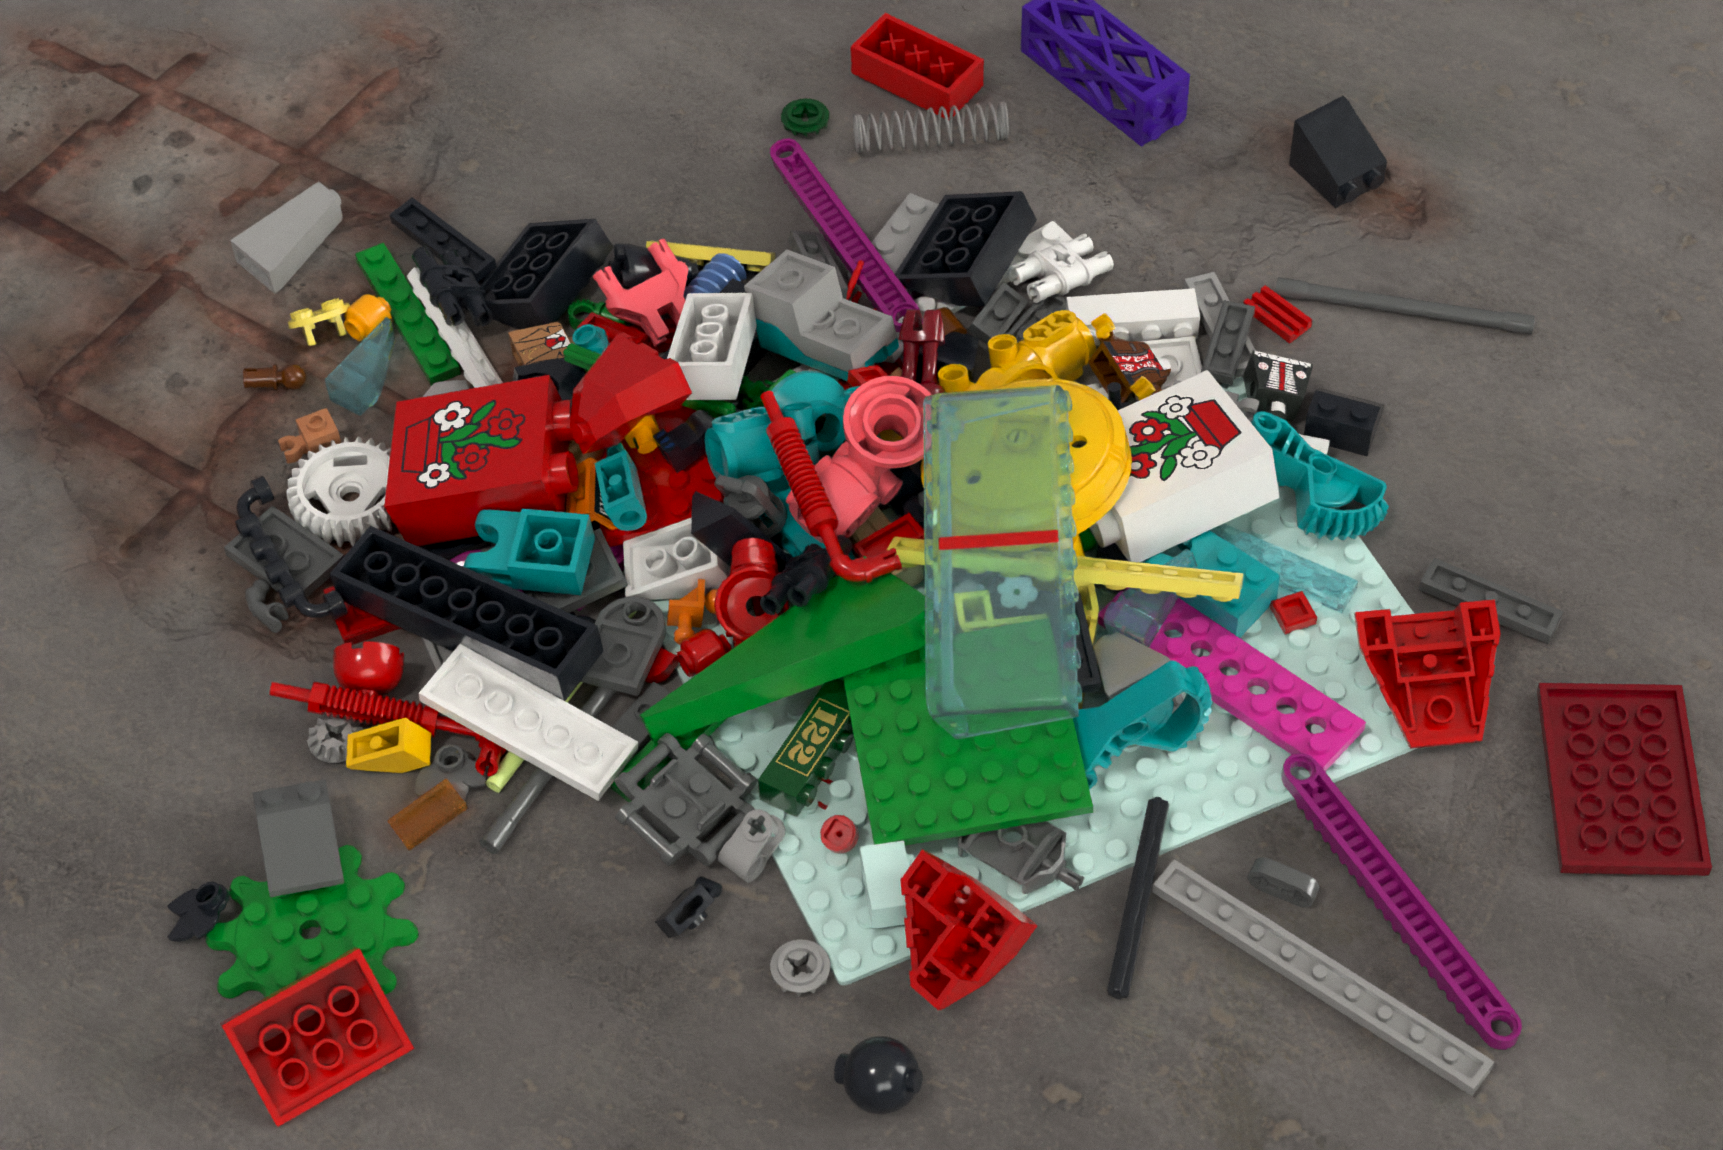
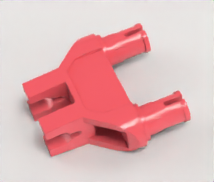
M664 238L658 241L659 245L655 242L647 249L662 272L629 290L623 289L610 266L604 268L605 272L601 269L593 275V279L607 298V310L621 320L641 326L645 333L649 335V339L655 347L666 342L667 338L665 336L670 333L660 316L668 313L676 326L678 325L685 303L683 295L688 275V266L685 262L676 259Z

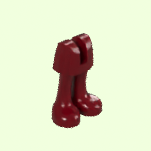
M907 309L898 338L899 341L903 342V367L900 377L917 382L920 347L923 348V371L920 385L930 392L936 403L942 402L945 398V389L939 385L937 379L938 346L945 344V331L941 311L926 310L922 328L920 310Z

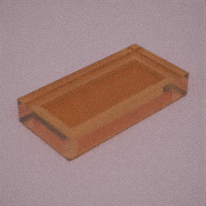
M446 778L387 820V822L410 851L467 810L468 806Z

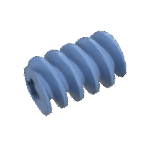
M725 253L716 254L705 265L704 269L697 274L696 278L690 282L689 286L685 287L683 297L686 300L688 293H720L732 278L740 282L747 279L746 271L733 256Z

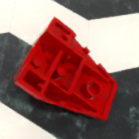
M1495 600L1461 602L1451 611L1391 616L1390 609L1354 613L1359 649L1410 749L1481 742L1483 740L1490 699L1491 679L1495 669L1496 649L1499 645L1501 634Z

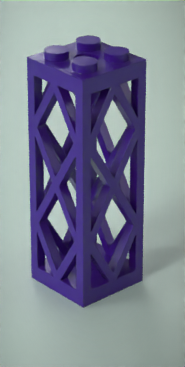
M1032 0L1022 6L1021 52L1141 147L1152 140H1156L1164 132L1180 125L1186 119L1190 74L1094 0H1076L1078 2H1074V0ZM1081 16L1094 17L1099 36L1092 34ZM1119 34L1122 35L1124 38H1126V39H1127L1128 41H1130L1131 43L1123 42V40L1121 39V37L1119 36ZM1057 48L1062 49L1074 68L1061 66ZM1113 54L1121 55L1128 67L1113 57ZM1133 56L1147 58L1152 78L1146 77ZM1080 58L1093 67L1095 71L1087 70ZM1076 81L1083 82L1088 88V90H1086ZM1109 88L1114 89L1127 110L1114 109Z

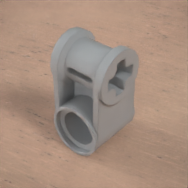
M761 809L750 811L744 817L732 837L720 850L718 861L745 882L750 883L761 874L768 859L783 840L785 835L784 823L780 818L770 815ZM762 825L767 828L765 832L760 829Z

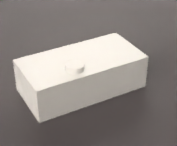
M752 293L687 294L667 359L671 358L679 363L692 391V394L686 400L737 399L757 327Z

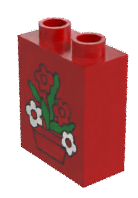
M550 375L396 402L384 507L405 541L421 546L479 536L475 528V521L481 510L521 512V509L565 511L566 493L576 492L579 488L577 463L574 455L569 451V441L574 440L570 426L572 399L562 401Z

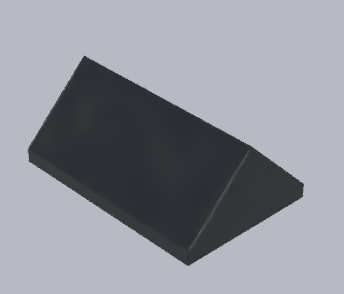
M695 491L692 496L691 534L730 567L732 563V549L736 542L746 538L765 540L773 545L779 573L785 569L787 561L791 559L785 551L735 508Z

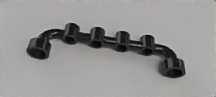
M264 476L250 481L251 488L244 492L237 501L236 510L240 519L235 521V525L243 539L251 536L254 542L249 543V547L256 561L260 562L266 559L268 565L263 568L272 585L278 582L282 584L283 588L279 589L278 593L285 607L290 608L295 605L303 615L310 618H322L331 615L336 620L347 615L346 605L336 589L323 595L324 603L312 604L308 601L301 585L292 576L287 563L276 551L271 538L262 529L255 513H252L250 510L251 504L257 500L261 506L273 501L272 490Z

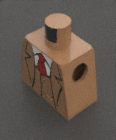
M557 322L508 333L512 355L518 366L564 358V349L571 343L575 344L572 336L568 337L562 325Z

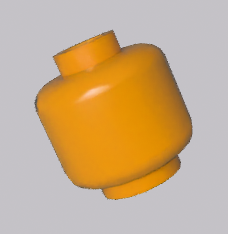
M370 294L363 295L350 305L347 312L344 313V327L355 340L372 342L391 326V307L382 297L376 298Z

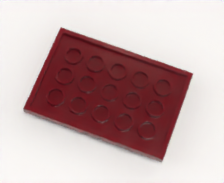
M1539 683L1537 697L1560 873L1709 876L1712 864L1683 686L1662 684Z

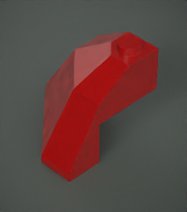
M624 332L617 334L573 389L570 426L573 439L579 444L583 455L618 445L646 416L679 408L692 394L679 363L671 358L664 360L658 356L657 350L644 343L636 344L632 342V337Z
M922 849L900 879L901 893L905 896L907 918H904L907 948H910L912 970L909 971L910 986L937 1010L946 1008L987 984L1018 954L1038 926L1014 905L977 879Z

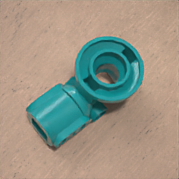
M801 371L781 380L773 388L772 392L783 416L794 419L799 430L798 433L801 434L803 443L806 445L808 454L811 457L810 459L815 466L826 455L831 456L843 444L844 440H846L843 429L845 406L850 396L860 386L844 390L835 379L817 371ZM765 407L751 408L712 420V428H708L705 433V449L710 468L716 479L719 475L736 479L751 475L763 479L764 482H768L783 476V470L766 433V429L771 424ZM826 413V421L823 428L816 435L815 420L820 415Z

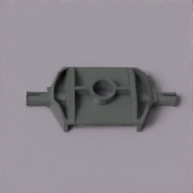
M1047 821L964 835L958 838L959 856L963 855V851L974 856L1021 884L1023 894L1046 886L1054 880H1060L1077 891L1084 881L1083 876L1066 867L1067 861L1064 860L1066 832ZM1013 831L1019 833L1022 839L1018 842L1010 843L1005 841L1002 836L1007 832Z

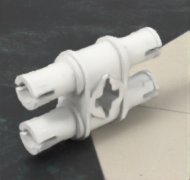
M1082 234L1070 241H1056L1046 249L1033 251L1028 259L1009 266L1007 275L1011 282L1014 281V285H1019L1030 278H1040L1041 280L1030 283L1027 286L1029 298L1031 300L1034 299V303H1038L1052 295L1064 296L1071 289L1080 285L1086 286L1090 284L1093 277L1113 269V259L1110 254L1107 255L1106 251H1102L1089 259H1082L1081 256L1093 251L1091 238L1087 237V234Z

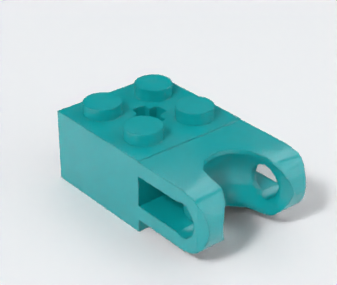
M521 509V512L481 510L478 513L475 521L478 535L484 541L492 542L496 545L487 552L470 553L466 557L463 567L513 589L573 595L582 594L595 541V534L588 514Z
M1210 530L1178 544L1177 547L1185 553L1183 556L1171 557L1164 553H1159L1143 562L1243 573V585L1239 599L1221 602L1212 599L1211 596L1197 595L1192 598H1184L1176 595V592H1170L1239 638L1270 607V602L1277 599L1280 575Z

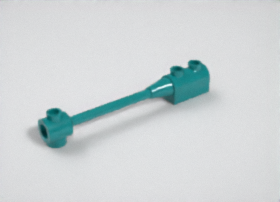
M591 324L579 327L572 336V340L576 345L600 354L609 344L606 331L601 327ZM620 442L616 446L607 448L606 458L596 462L595 468L604 511L618 529L631 531L642 527L646 523L647 513L637 467Z

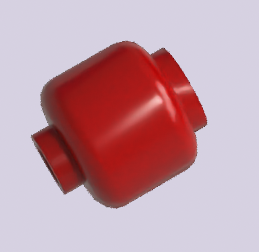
M703 629L682 640L680 651L677 652V658L684 673L688 677H692L732 649L725 635L721 634L718 636L711 629Z

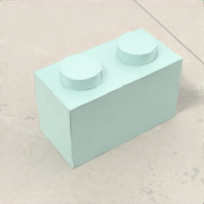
M904 841L860 846V867L872 929L903 925L904 918H907L905 896L901 893L900 879L913 863L914 856L913 853L906 854Z

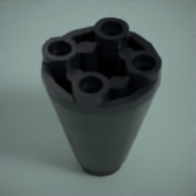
M616 243L614 245V261H609L608 266L612 268L623 289L629 290L662 272L651 253L648 252V248L629 243ZM675 255L678 261L685 262L688 266L685 287H688L690 282L699 273L697 262Z

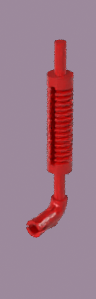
M766 391L761 394L760 398L771 421V424L766 429L768 438L811 536L822 538L831 558L829 565L836 575L847 581H866L869 583L874 578L901 570V561L899 556L895 555L897 554L895 548L865 559L860 557L852 560L848 555H844L834 533V530L839 526L838 518L832 508V504L829 502L827 493L824 491L825 489L822 486L820 477L817 475L818 473L815 470L813 461L810 459L811 457L808 454L806 445L803 443L802 436L798 433L799 430L794 419L783 416L772 391Z
M314 681L311 689L277 682L271 683L270 696L308 703L307 711L309 713L319 715L326 713V716L332 714L334 718L339 715L340 719L346 717V720L349 721L352 718L353 722L359 719L360 723L366 721V724L369 725L372 722L373 726H376L378 723L381 725L407 718L431 732L432 738L435 737L437 730L475 737V741L479 742L478 746L481 748L475 768L481 775H484L486 766H489L487 776L496 774L500 758L506 751L503 747L453 719L440 716V712L428 705L423 707L422 703L416 705V702L413 701L410 704L409 700L403 703V699L397 701L393 697L390 700L389 696L383 698V695H379L377 697L375 693L370 696L369 692L363 694V691H359L357 693L355 689L350 692L349 688L343 690V687L340 686L337 689L336 685L330 688L329 684Z

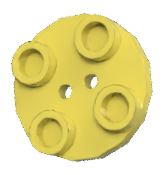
M336 298L321 303L322 309L314 312L309 308L290 313L292 320L287 322L289 329L302 327L308 346L316 345L311 330L316 328L314 323L326 319L331 323L334 322L339 336L346 335L340 314L347 312L350 305L349 303H343L342 299Z

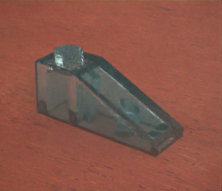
M386 317L325 378L330 401L359 416L377 402L382 393L396 342L391 319Z
M1187 549L1164 564L1186 568L1197 567L1193 552ZM1128 588L1120 594L1116 603L1112 602L1108 606L1104 614V625L1108 634L1112 635L1119 632L1150 647L1179 596L1176 595V592L1162 591L1158 594H1148L1142 592L1139 588Z

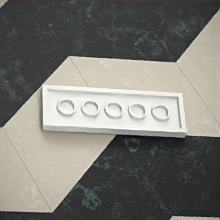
M462 644L458 645L419 692L420 702L597 801L601 799L638 750V741Z

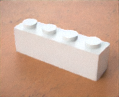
M1195 288L1067 297L1066 310L1075 313L1076 317L1082 320L1089 328L1096 346L1101 343L1096 336V329L1091 325V322L1103 313H1106L1113 321L1115 336L1127 341L1140 342L1195 336V339H1198L1200 314Z

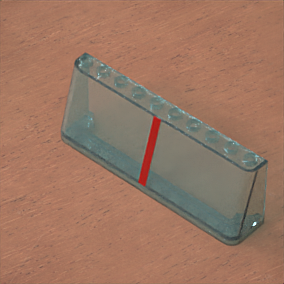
M1060 385L948 392L929 395L924 398L926 703L931 717L956 740L1079 717L1078 703L1082 701V690L1077 681V669L1081 667V657L1076 648V635L1080 633V625L1075 614V602H1078L1079 593L1074 582V570L1077 569L1078 561L1073 549V537L1076 536L1077 531L1071 505L1075 504V493L1070 474L1074 472V462L1069 448V442L1073 441V431L1068 419V411L1072 410V400L1069 392L1063 390Z

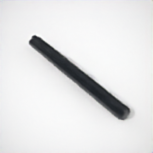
M1161 797L1148 800L1109 978L1107 994L1118 1000L1129 996L1163 838L1169 803Z

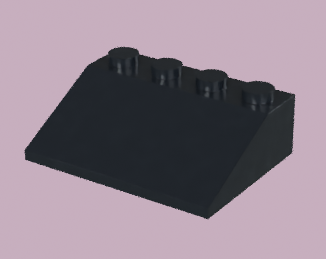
M1023 191L944 195L897 269L895 276L905 288L956 306H985L1037 221Z
M596 218L528 223L497 262V267L480 284L486 292L485 302L494 315L493 320L519 330L554 322L558 323V319L569 308L570 304L572 305V302H574L575 297L582 288L589 284L592 275L605 263L606 257L614 248Z

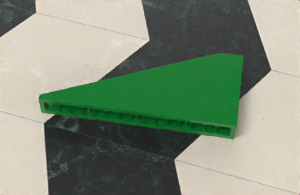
M892 573L874 578L869 583L866 581H847L837 575L829 580V584L824 591L814 594L806 606L803 604L802 607L795 605L640 714V717L651 740L657 744V741L665 733L677 737L915 651L943 632L946 627L936 602Z

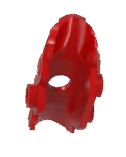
M746 538L736 542L732 549L730 576L722 581L715 596L714 608L717 619L726 631V637H733L734 648L788 610V603L775 615H769L765 612L763 615L755 617L746 610L747 601L753 596L763 597L771 589L773 577L779 573L773 545L759 538Z

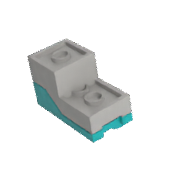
M785 250L744 285L745 292L753 294L756 331L760 346L764 349L847 381L848 370L881 363L899 348L892 316L844 299L834 266L790 250Z

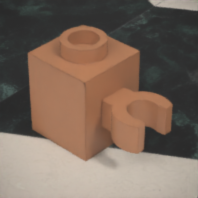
M327 408L296 419L299 436H284L278 440L280 450L286 451L284 455L287 463L297 462L303 454H308V451L313 453L319 452V444L327 448L331 446L332 440L336 444L341 443L339 431Z

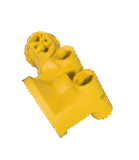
M1068 310L1051 313L1028 327L1023 332V340L1019 342L1010 334L996 335L987 343L991 369L985 371L977 383L974 384L969 381L968 371L964 365L950 364L939 370V383L945 389L943 402H950L960 407L970 399L988 390L1022 380H1042L1047 378V380L1063 379L1074 381L1083 374V366L1088 364V361L1096 351L1094 338L1083 321L1076 317L1075 313Z

